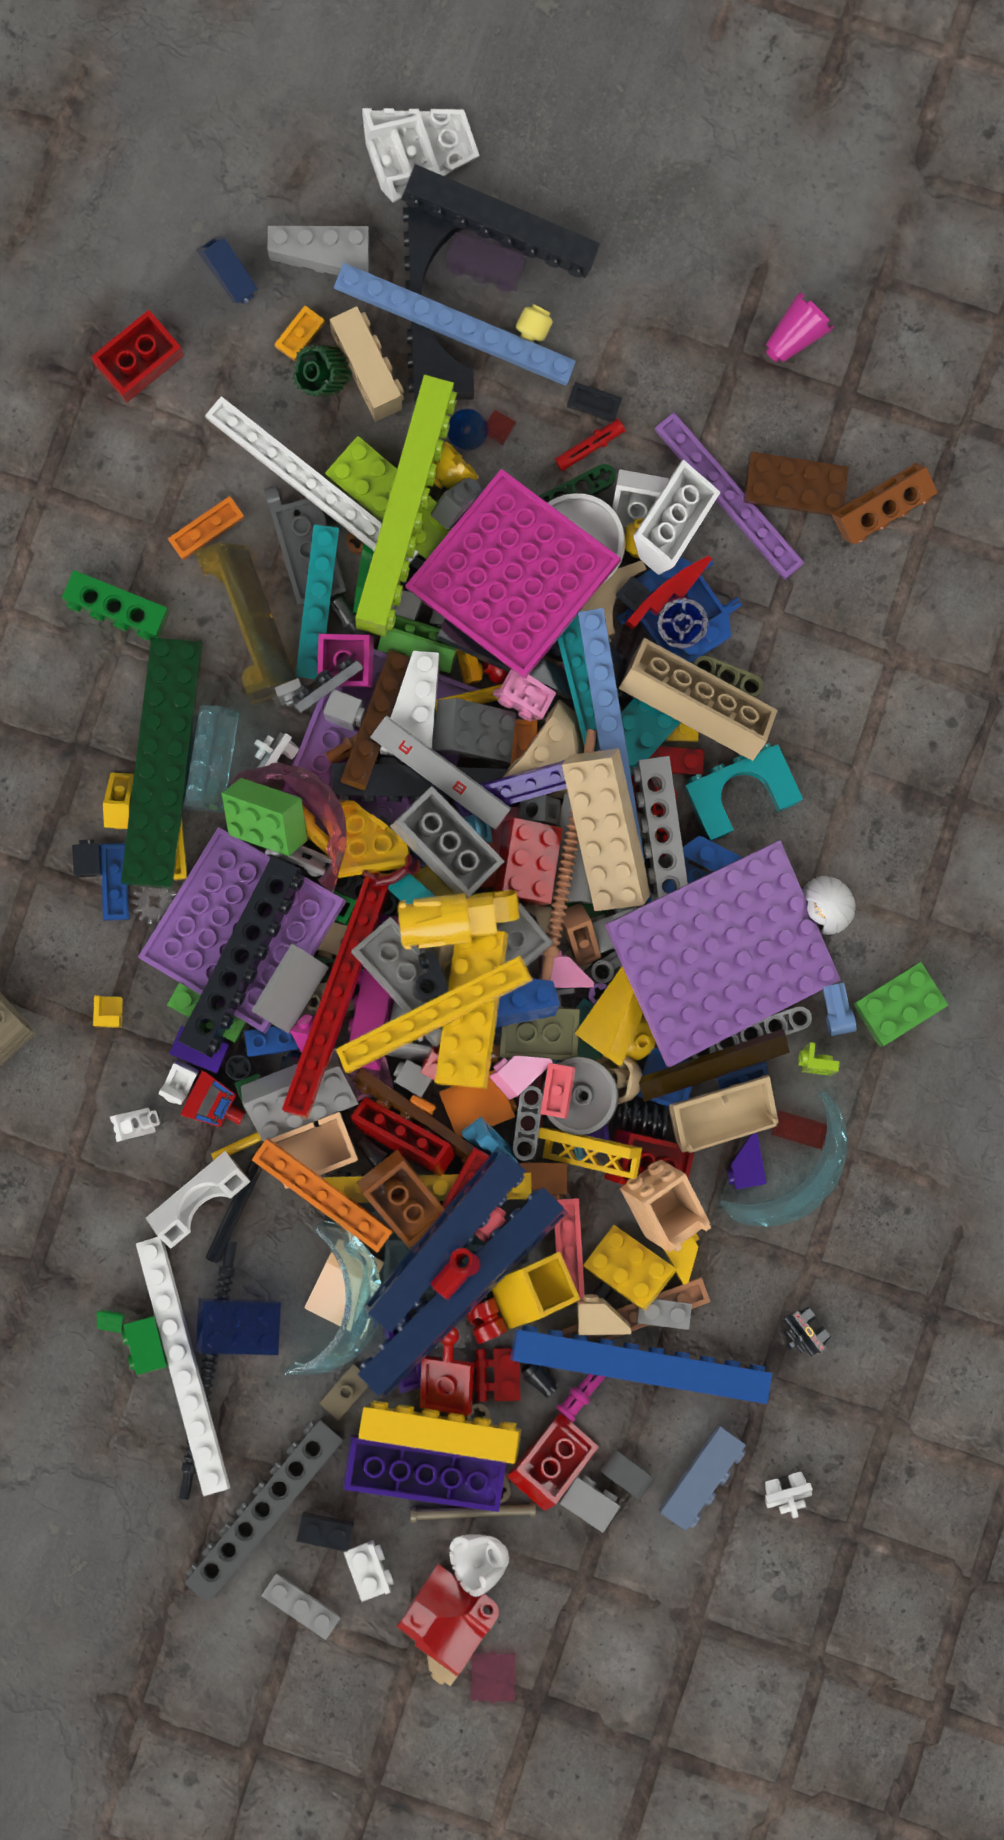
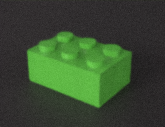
M240 778L222 792L227 828L230 836L290 856L308 841L302 799L300 797Z
M919 962L852 1005L878 1046L882 1047L948 1006V1003L923 964Z

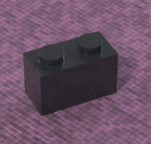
M303 1512L296 1542L348 1552L354 1522Z

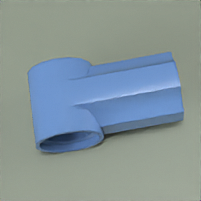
M844 983L823 987L822 991L827 1009L826 1022L830 1036L855 1032L857 1030L854 1013L849 1007Z

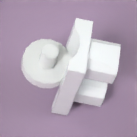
M280 732L275 741L269 735L264 742L256 740L254 745L259 750L255 757L259 760L263 758L256 771L262 775L281 779L286 771V767L277 762L278 758L283 754L292 760L299 751V748L291 741L292 737Z
M149 1107L110 1117L111 1122L114 1124L117 1142L155 1133V1126L160 1124L157 1112L155 1110L150 1111Z
M802 1472L793 1473L788 1476L791 1488L786 1490L781 1489L779 1479L766 1481L765 1502L767 1509L788 1503L779 1506L781 1514L791 1512L792 1518L798 1517L797 1509L806 1507L804 1499L796 1500L812 1496L811 1483L806 1482Z

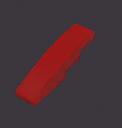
M708 555L664 582L638 607L625 624L633 630L648 610L656 616L671 596L680 602L713 558Z

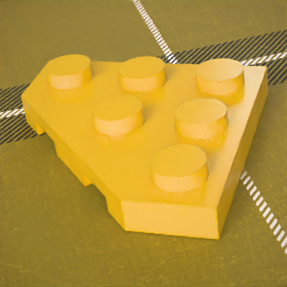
M353 800L328 804L333 875L335 878L361 875L363 870H367L370 873L394 870L405 865V857L410 854V847L387 824L365 811Z

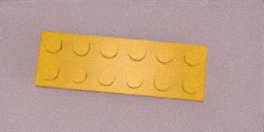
M497 931V934L471 937L470 943L454 944L448 990L451 991L504 964L508 933ZM499 998L443 1026L435 1083L487 1089Z

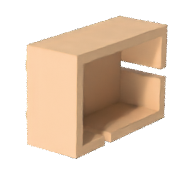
M341 1112L318 1120L319 1127H316L315 1123L312 1122L271 1138L273 1142L320 1176L359 1161Z

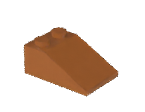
M398 1150L357 1181L362 1194L408 1248L420 1240L438 1218L439 1213L445 1210Z

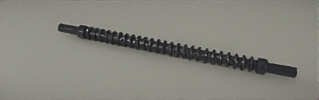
M234 1241L227 1242L223 1265L219 1267L218 1275H220V1279H217L219 1286L215 1287L218 1293L214 1294L216 1297V1301H213L215 1308L211 1309L214 1314L210 1316L212 1323L208 1324L211 1326V1330L207 1331L210 1336L206 1338L208 1345L204 1346L207 1348V1351L203 1353L205 1359L202 1360L204 1367H200L203 1371L200 1377L207 1402L211 1401L208 1395L212 1394L210 1391V1387H213L211 1380L215 1379L212 1374L216 1372L214 1365L218 1364L215 1358L219 1357L216 1352L220 1350L218 1343L222 1342L219 1336L223 1335L221 1332V1328H224L222 1321L226 1320L223 1315L227 1313L225 1306L229 1305L226 1303V1299L230 1298L227 1293L231 1291L229 1284L233 1282L230 1279L234 1277L235 1273L233 1263L237 1242ZM190 1444L188 1448H185L187 1455L184 1456V1459H186V1462L182 1463L181 1471L184 1473L179 1498L189 1500L193 1476L197 1473Z

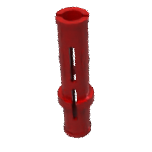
M617 418L604 428L594 430L593 435L576 444L560 456L555 457L554 460L563 472L600 447H607L608 442L625 433L626 430ZM608 432L610 433L600 441L596 442L595 444H592L593 441L600 438L604 434ZM585 446L588 447L587 449L577 454L573 458H570L571 455L581 450Z

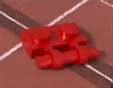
M494 1348V1359H486V1349H476V1359H473L474 1368H476V1383H474L476 1401H487V1391H494L495 1401H520V1362L510 1360L512 1348ZM487 1367H494V1382H487Z

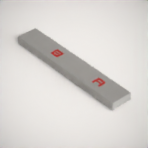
M387 715L371 735L373 740L493 829L498 827L510 811L511 807Z

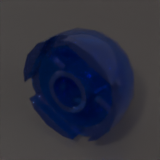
M686 596L673 597L659 610L657 618L658 631L662 638L673 647H692L706 635L708 628L707 613L702 604L693 598Z

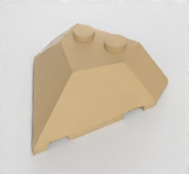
M559 699L545 717L544 721L546 723L520 758L514 760L502 778L566 760L569 755L583 753L585 746L576 712ZM566 788L545 795L564 799V795L568 791Z

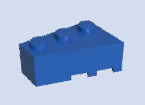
M532 979L527 984L499 998L496 1027L555 1016L560 1003L554 982Z

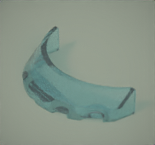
M821 1091L817 1096L824 1101L826 1108V1141L821 1157L811 1174L793 1191L769 1202L736 1204L719 1200L717 1204L734 1221L753 1226L787 1224L814 1211L822 1204L823 1199L832 1193L841 1177L846 1161L847 1132L839 1107L825 1091Z
M323 1220L316 1226L315 1232L325 1241L335 1255L344 1278L346 1302L340 1328L332 1342L320 1355L306 1364L292 1362L285 1369L284 1375L322 1374L347 1364L366 1347L379 1323L370 1317L363 1308L382 1285L377 1270V1263L364 1244L337 1223Z

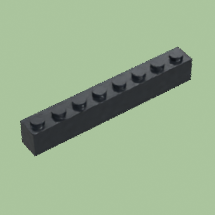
M417 164L414 165L401 200L405 201L412 208H421L428 211L435 218L450 220L455 226L471 229L480 237H490L499 241V244L506 248H515L522 251L527 257H537L544 260L551 267H560L567 270L574 277L585 278L588 275L601 244Z
M332 763L329 768V796H336V801H351V797H361L363 802H376V798L380 797L387 798L386 802L401 803L402 798H412V803H414L431 786L449 804H452V800H454L407 765L375 764L365 791L341 783L347 763ZM457 767L478 784L500 779L508 770ZM520 802L513 803L512 806L520 807Z

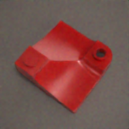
M437 1564L396 1627L415 1640V1646L457 1677L497 1620L499 1608L485 1594L480 1596L470 1595L460 1585L461 1581H458L454 1575ZM483 1607L490 1610V1615H486L483 1612Z

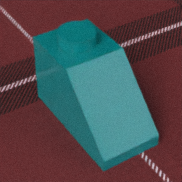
M410 873L388 887L399 900H405L406 904L413 903V899L437 896Z

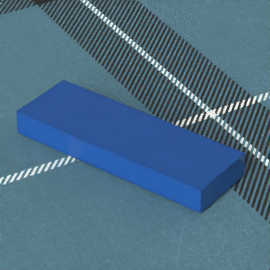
M125 843L101 844L104 921L130 920L129 885L121 884Z

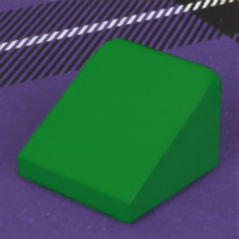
M103 1309L97 1311L98 1329L121 1333V1330L124 1328L125 1313Z

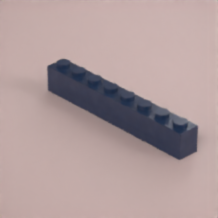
M497 1146L363 1306L366 1313L390 1333L394 1328L398 1329L404 1323L405 1315L410 1309L416 1308L421 1303L422 1295L428 1288H433L430 1285L431 1282L450 1262L452 1253L456 1249L466 1248L472 1242L473 1234L479 1227L482 1228L488 1223L492 1211L496 1207L502 1206L507 1199L508 1192L523 1181V1174L526 1170Z

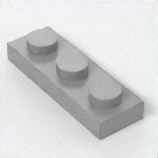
M277 1572L261 1595L325 1640L341 1618L340 1615Z

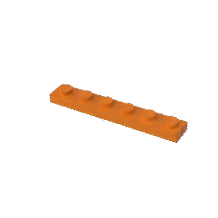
M267 1138L252 1158L253 1162L377 1253L394 1231L271 1139Z

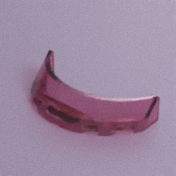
M271 763L268 766L253 770L246 769L238 773L222 792L237 780L243 778L300 797L302 804L321 820L330 836V841L327 844V853L331 857V865L319 879V882L328 890L334 892L345 853L347 827L342 806L329 785L323 783L320 777L305 768L285 765L283 763Z

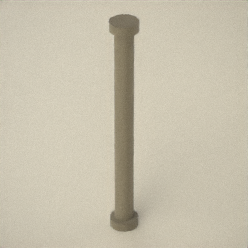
M530 1501V1504L500 1505L499 1512L468 1507L416 1509V1507H411V1523H416V1520L513 1515L536 1517L534 1501Z

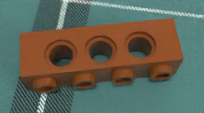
M916 462L831 514L843 539L851 544H857L866 540L867 535L872 532L886 528L892 520L909 514L910 509L915 506L926 504L938 492L927 467ZM910 488L909 494L904 498L905 490ZM888 500V507L883 510V504ZM867 513L866 521L861 523L862 516Z

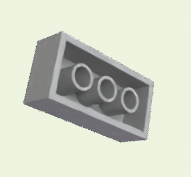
M432 786L390 825L400 838L455 894L466 893V898L504 862Z
M336 1048L332 1051L308 1119L285 1113L282 1110L298 1064L241 1086L243 1105L263 1142L267 1138L277 1137L359 1104L356 1087L350 1075L345 1072Z

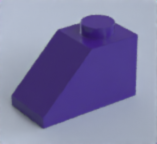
M757 1133L750 1134L730 1162V1169L726 1170L728 1184L733 1185L734 1189L767 1184Z

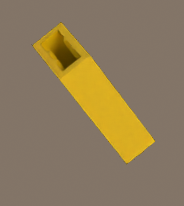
M623 966L575 1032L578 1037L619 1066H621L643 1016V1011Z

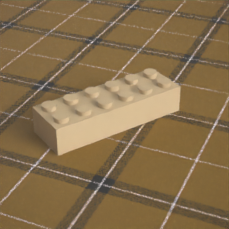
M646 638L642 640L632 656L619 686V689L627 694L634 696L752 761L767 742L777 713V709Z
M617 748L569 755L563 762L562 768L594 911L644 905L651 893L620 750Z

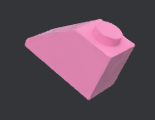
M559 950L558 957L554 959L550 980L554 982L555 988L594 987V982L570 957L562 954V950ZM543 954L539 956V979L544 962Z
M514 1056L507 1060L504 1057L493 1066L496 1071L489 1077L510 1100L518 1096L548 1068V1063L553 1062L549 1058Z

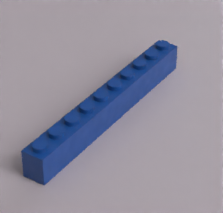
M522 1325V1330L515 1329L510 1356L511 1361L768 1404L772 1373L765 1372V1366L750 1364L749 1369L740 1368V1362L725 1360L724 1365L714 1363L715 1358L701 1355L699 1360L689 1359V1353L675 1351L674 1356L664 1355L665 1349L649 1347V1352L639 1350V1345L625 1342L623 1347L613 1346V1340L602 1338L598 1339V1343L588 1342L589 1336L573 1334V1339L563 1337V1332L549 1329L547 1334L537 1333V1327Z

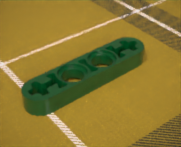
M601 464L541 494L539 497L543 500L548 498V501H551L556 493H563L565 495L577 493L575 485L581 481L589 485V491L586 494L594 496L614 484L616 473L612 466ZM601 471L605 474H611L608 482L601 479L596 482L597 488H594L593 481L600 477Z

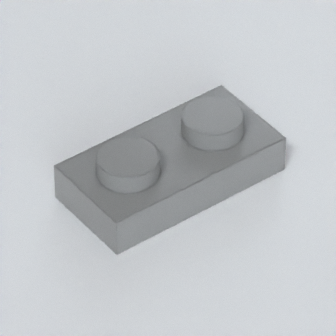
M298 678L274 687L281 706L287 704V706L294 705L292 697L295 695V691L301 687Z
M655 1299L646 1312L639 1307L637 1323L689 1330L692 1304Z

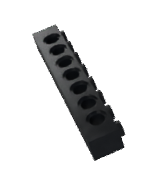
M271 856L178 1039L179 1042L210 1058L220 1050L223 1042L222 1037L225 1031L231 1028L234 1022L233 1015L237 1007L243 1004L246 998L245 991L249 983L252 984L256 979L257 968L261 960L263 961L267 957L269 944L272 938L278 935L281 928L280 922L284 914H288L295 892L299 891L303 886L305 873L298 867ZM283 883V890L278 894H274L275 887ZM272 906L271 914L263 917L264 909ZM260 929V936L255 940H251L253 931ZM248 952L249 957L247 961L240 963V956ZM236 975V983L233 986H228L229 978ZM224 998L225 1005L217 1010L216 1003ZM208 1022H213L212 1030L205 1033V1025Z

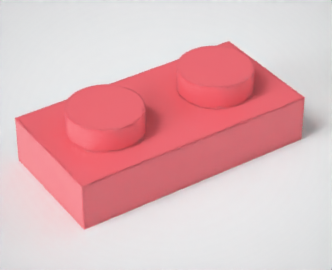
M548 1063L540 1114L564 1119L568 1118L576 1067Z

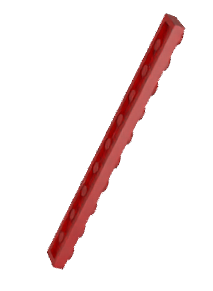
M368 877L364 879L284 1101L282 1110L285 1113L306 1119L310 1116L363 967L351 951L376 930L390 892L388 889L389 885L373 886L371 884L372 879Z

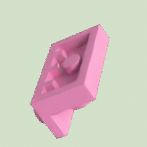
M510 669L502 687L495 689L493 695L499 698L498 702L501 705L519 711L518 715L527 721L543 719L556 692L532 676L528 675L524 679L512 669Z

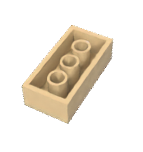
M356 306L331 318L332 336L341 352L344 353L343 357L347 358L345 360L349 363L347 366L351 370L352 376L375 422L402 410V401L404 400L403 388L398 379L393 380L391 372L393 369L387 356L382 358L381 344L376 334L371 335V324L366 313H360Z

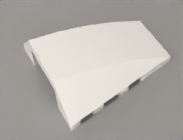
M372 108L362 109L366 146L381 190L393 203L401 199L415 164L444 176L479 157L464 109H431V111H419V109L394 111V109L384 108L383 111H374Z

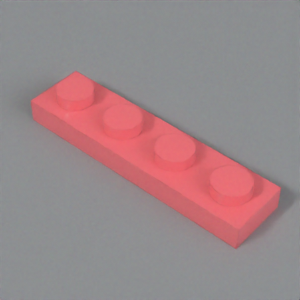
M579 1198L558 1199L557 1201L568 1213L554 1226L556 1253H561L580 1299H583L585 1293Z

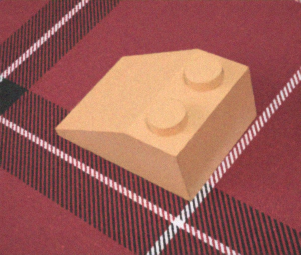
M338 1239L304 1308L351 1331L385 1261Z

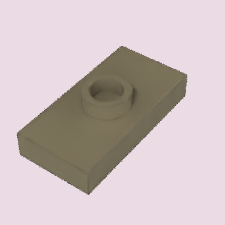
M355 1364L349 1368L319 1403L338 1421L368 1387L357 1375L361 1370Z

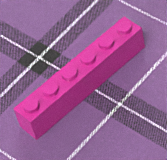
M381 915L377 928L390 917L400 926L399 917ZM365 967L364 970H361L358 978V985H360L359 994L354 996L353 1008L356 1010L354 1018H350L348 1031L351 1033L349 1042L390 1022L394 999ZM383 1056L361 1068L381 1071Z

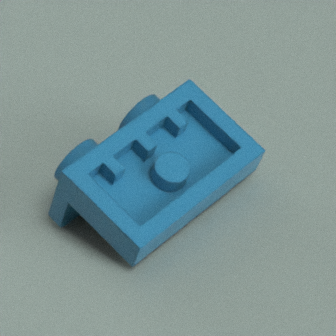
M481 1116L462 1130L463 1137L474 1147L491 1155L498 1146L518 1163L511 1145Z

